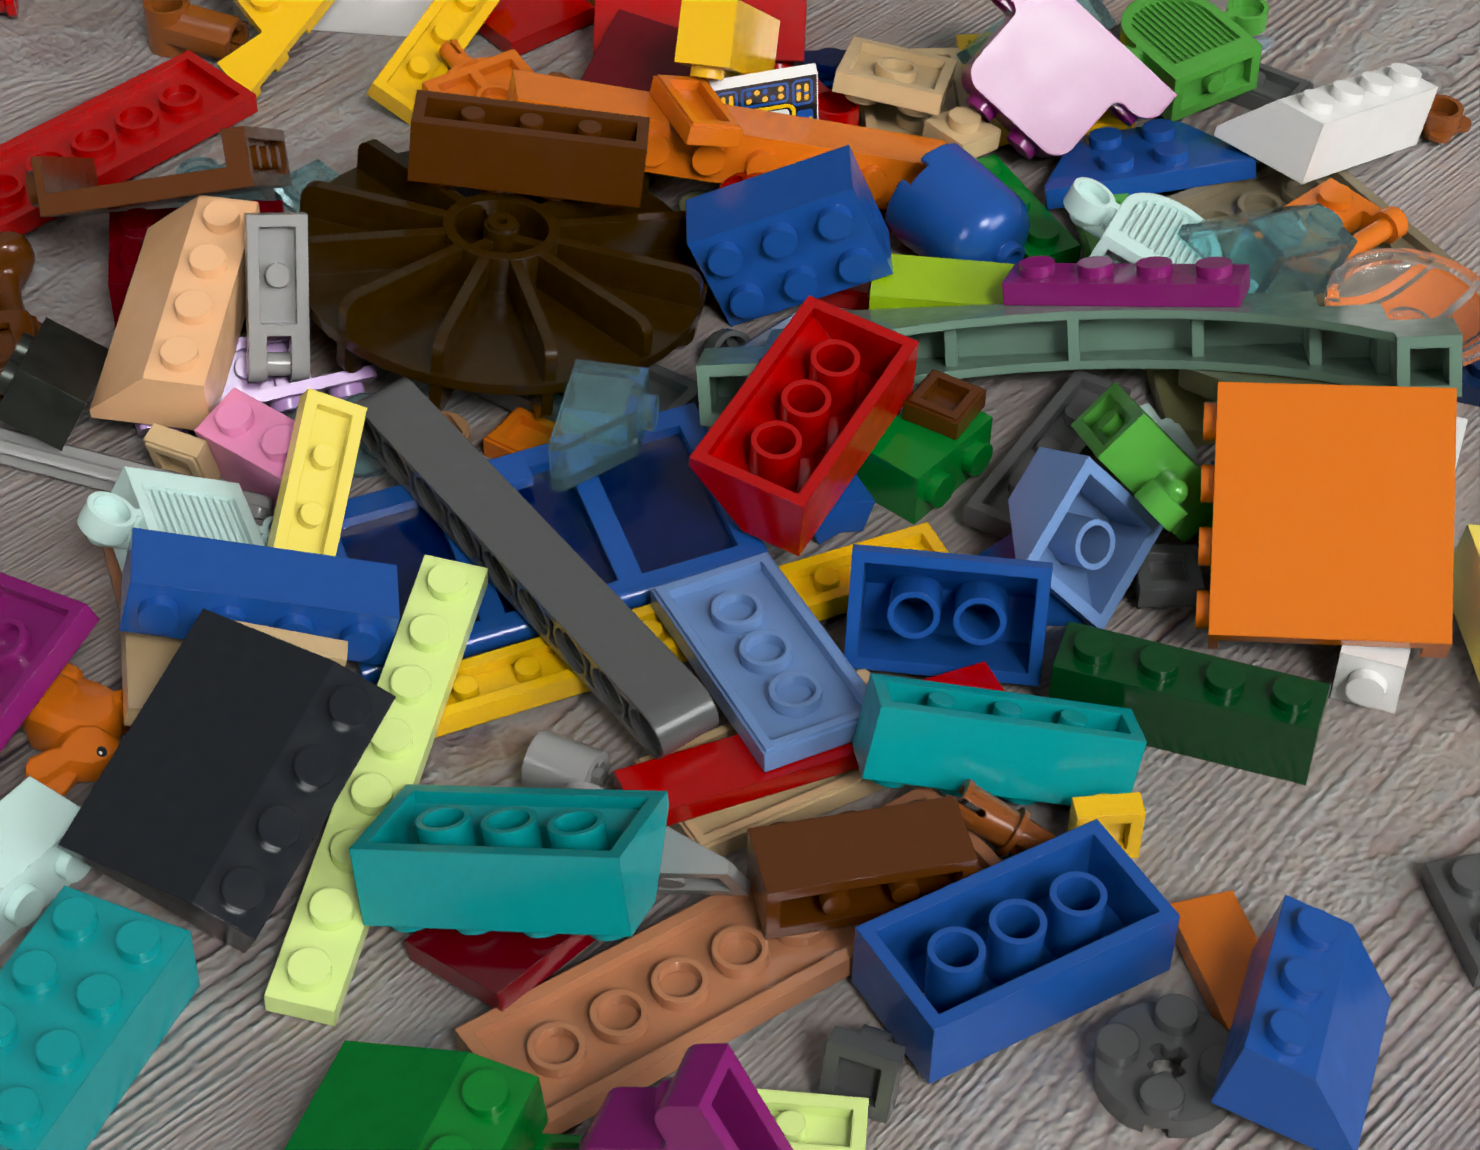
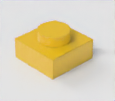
M1101 793L1093 796L1072 797L1067 832L1097 819L1130 858H1139L1146 817L1141 793Z

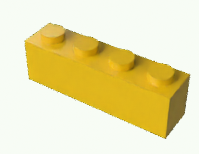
M682 0L674 62L690 67V77L705 78L707 82L709 80L723 81L727 77L774 70L780 20L741 0Z

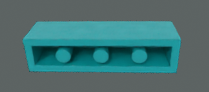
M870 673L852 741V747L862 779H869L884 787L900 788L906 784L937 788L945 794L962 797L956 791L966 779L970 778L976 782V785L992 795L1003 797L1015 804L1032 805L1038 801L1067 805L1070 808L1072 797L1093 796L1101 793H1132L1147 744L1145 736L1130 708Z

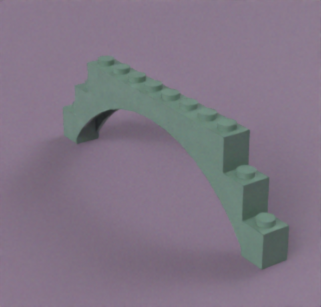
M1313 291L1247 293L1241 307L1021 306L988 304L847 310L852 314L919 341L914 385L920 384L932 369L958 379L1013 373L1083 369H1187L1277 375L1342 385L1457 388V397H1462L1463 334L1453 317L1389 320L1381 304L1319 306ZM772 329L765 346L704 348L696 365L700 426H713L784 329Z

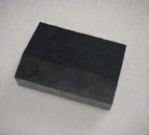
M203 608L57 848L245 954L261 932L396 696L331 659Z

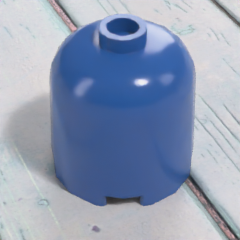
M944 144L926 153L921 158V161L927 167L918 174L911 185L904 179L897 185L888 203L885 222L886 225L894 230L896 239L917 255L1009 264L1019 263L1025 255L1024 246L1031 225L1026 204L1013 190L958 144Z

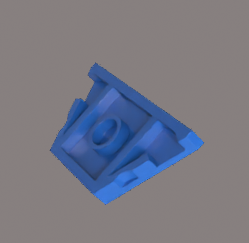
M1154 119L1147 121L1142 127L1122 130L1113 127H1101L1092 130L1089 135H1084L1071 151L1062 155L1044 186L1045 207L1047 210L1065 207L1063 199L1075 179L1079 177L1091 178L1100 182L1112 194H1155L1256 178V159L1225 141L1181 121L1173 122L1167 119Z

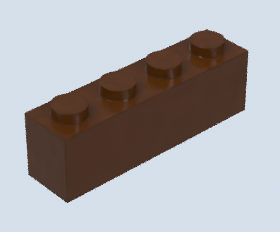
M417 90L411 119L407 181L423 182L433 187L457 186L482 189L494 194L516 193L541 196L552 201L567 199L593 202L609 208H619L622 206L640 208L650 117Z

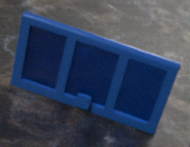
M694 402L488 460L630 609L651 603V589L768 552L763 540L747 534L739 528L689 466L690 455L708 432L706 426H700V415ZM401 484L348 499L336 556L397 565L400 620L396 632L425 555L474 565ZM489 580L463 658L540 636ZM356 662L359 670L358 675L373 684L379 682L384 666Z

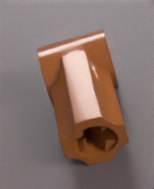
M143 0L149 49L153 54L160 57H176L190 50L196 54L221 60L247 43L250 37L248 22L241 20L240 17L192 5L190 0Z

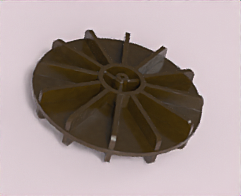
M370 139L361 143L358 147L356 168L341 174L329 183L319 180L311 181L301 193L299 212L308 214L309 317L323 332L337 342L336 360L338 365L349 373H355L364 366L375 364L404 377L430 384L429 400L439 410L445 408L454 389L496 395H528L537 418L551 417L555 393L578 391L621 380L627 384L625 393L635 394L641 388L646 387L649 367L666 357L678 346L690 344L697 332L698 320L701 317L706 301L707 281L687 245L686 211H673L663 201L648 191L649 172H644L640 208L627 206L609 208L593 202L567 199L552 201L541 196L516 193L494 194L482 189L457 186L433 187L423 182L407 181L409 151L397 153L380 141Z

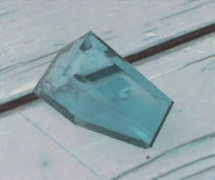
M576 359L548 444L551 490L564 492L638 456L645 431H655L659 415V395L650 394L649 368Z

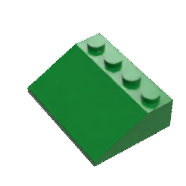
M345 1040L284 1150H534L549 1119L539 1077L466 1051Z

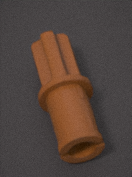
M970 778L966 779L956 791L963 798L979 807V810L975 812L957 800L966 827L995 846L994 853L999 857H1004L1007 854L1013 857L1057 837L1031 820L1030 810L1021 807L1017 811L976 785V782Z

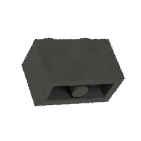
M46 317L35 337L26 332L23 333L0 375V394L4 395L0 403V420L62 451L101 375L109 349Z

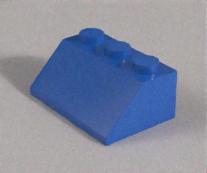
M853 544L844 656L854 669L936 676L986 661L999 683L1040 686L1053 563Z
M1288 895L1284 896L1252 950L1211 1098V1103L1315 1150H1358L1391 998L1353 924Z

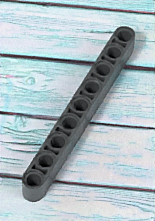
M402 377L354 402V404L367 408L361 435V441L474 565L488 568V580L649 754L660 760L719 724V716L713 699L696 676L411 380Z

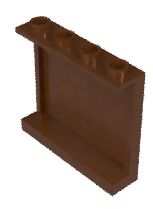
M252 126L220 129L226 167L98 186L94 158L30 157L33 171H27L26 187L29 200L33 207L39 206L41 217L80 216L191 201L198 195L219 197L292 186L284 131Z

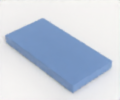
M768 552L650 590L652 609L764 773L853 741L867 686Z

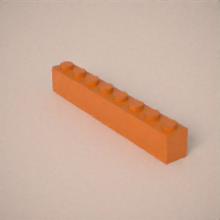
M515 69L512 70L506 98L508 101L650 117L644 172L722 184L727 178L739 172H745L747 175L767 173L849 145L878 209L887 210L888 203L901 180L904 179L911 185L918 174L927 167L921 161V158L926 153L946 144L945 140L725 104L744 130L739 148L686 145L651 97L649 91Z

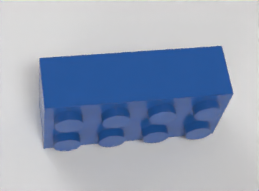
M1095 819L856 926L852 983L887 1030L893 1033V1038L896 1042L906 1047L905 1054L926 1082L931 1084L1170 970L1180 915L1103 825Z

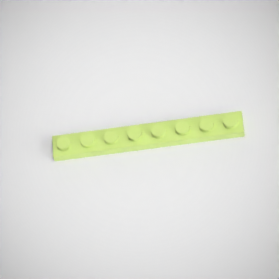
M430 555L424 556L377 686L396 696L333 805L264 994L266 1011L336 1026L370 926L363 925L349 848L406 784L419 785L488 585V568Z

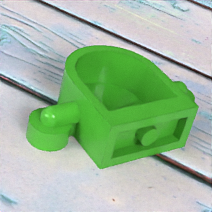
M1135 0L1123 12L1119 41L1177 94L1176 98L1161 113L1167 120L1174 122L1257 87L1262 44L1252 36L1259 35L1265 31L1269 5L1265 0H1229L1226 12H1223L1207 0Z
M1116 382L1071 424L1096 457L1134 494L1135 498L1166 530L1175 534L1183 543L1187 544L1195 535L1199 538V527L1213 526V503H1200L1202 469Z

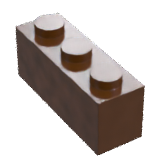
M955 796L930 800H913L905 804L861 811L850 810L836 815L792 822L781 821L767 826L748 828L747 878L751 881L750 889L765 940L863 924L977 873L978 858Z

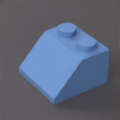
M1039 447L1008 499L1015 559L1052 562L1053 570L1050 592L1089 626L1104 629L1158 538L1163 526L1137 499L1089 456Z

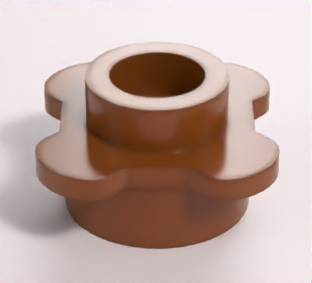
M1436 94L1421 135L1435 143H1448L1453 135L1459 132H1468L1472 122L1468 117L1463 116L1464 107L1461 102L1447 95Z

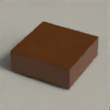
M932 369L904 401L902 419L957 440L985 407L987 390Z

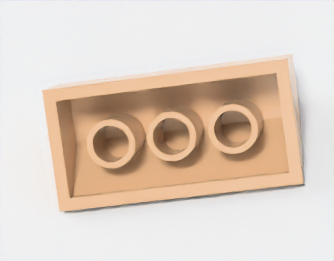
M198 195L148 228L89 409L91 418L148 425L156 423L165 427L195 430L221 402L246 316L244 213H260L258 202Z

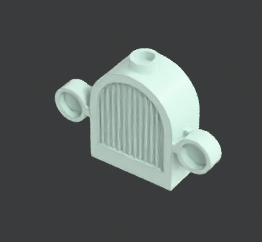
M1079 177L1075 179L1063 199V204L1070 213L1071 221L1100 239L1089 257L1105 256L1111 258L1113 263H1136L1138 260L1146 257L1161 256L1170 258L1172 264H1196L1198 260L1207 257H1225L1223 243L1215 230L1197 213L1170 198L1153 193H1135L1129 195L1122 204H1118L1115 201L1114 195L1106 186L1091 178ZM1250 274V288L1247 293H1265L1262 284Z
M124 466L111 493L98 491L88 496L78 516L77 523L80 530L93 545L113 548L123 573L133 527L267 546L273 516L266 518L262 526L257 525L239 483Z

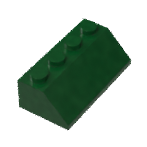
M1068 621L1052 666L1049 697L1130 708L1145 736L1146 746L1306 785L1332 684Z

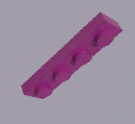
M1033 256L1015 263L1002 282L1003 304L1021 306L1241 307L1250 288V265L1232 264V260L1226 257H1207L1198 260L1196 264H1172L1170 258L1161 256L1146 257L1138 260L1136 263H1113L1111 258L1105 256L1087 257L1079 260L1077 263H1055L1052 257Z

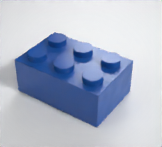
M849 145L686 200L687 245L731 327L803 304L808 296L818 299L893 274L889 230Z

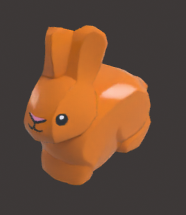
M68 662L21 724L32 748L42 751V753L28 760L25 766V778L27 779L31 776L63 797L79 782L98 781L120 745L121 736L127 733L131 727L124 725L123 690L113 691L100 683L84 678L81 669Z

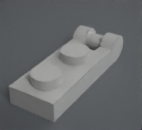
M305 212L244 213L248 383L267 382V376H289L290 382L310 379L308 214ZM289 336L288 352H267V337Z

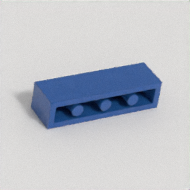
M133 527L122 573L119 631L185 639L204 608L231 620L348 641L347 661L384 666L400 620L397 565Z

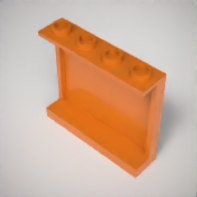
M1218 382L1217 403L1204 402L1203 441H1216L1215 465L1202 464L1200 503H1213V526L1199 527L1198 566H1211L1210 590H1197L1195 629H1209L1208 649H1218L1219 640L1420 648V657L1447 658L1452 646L1457 388Z

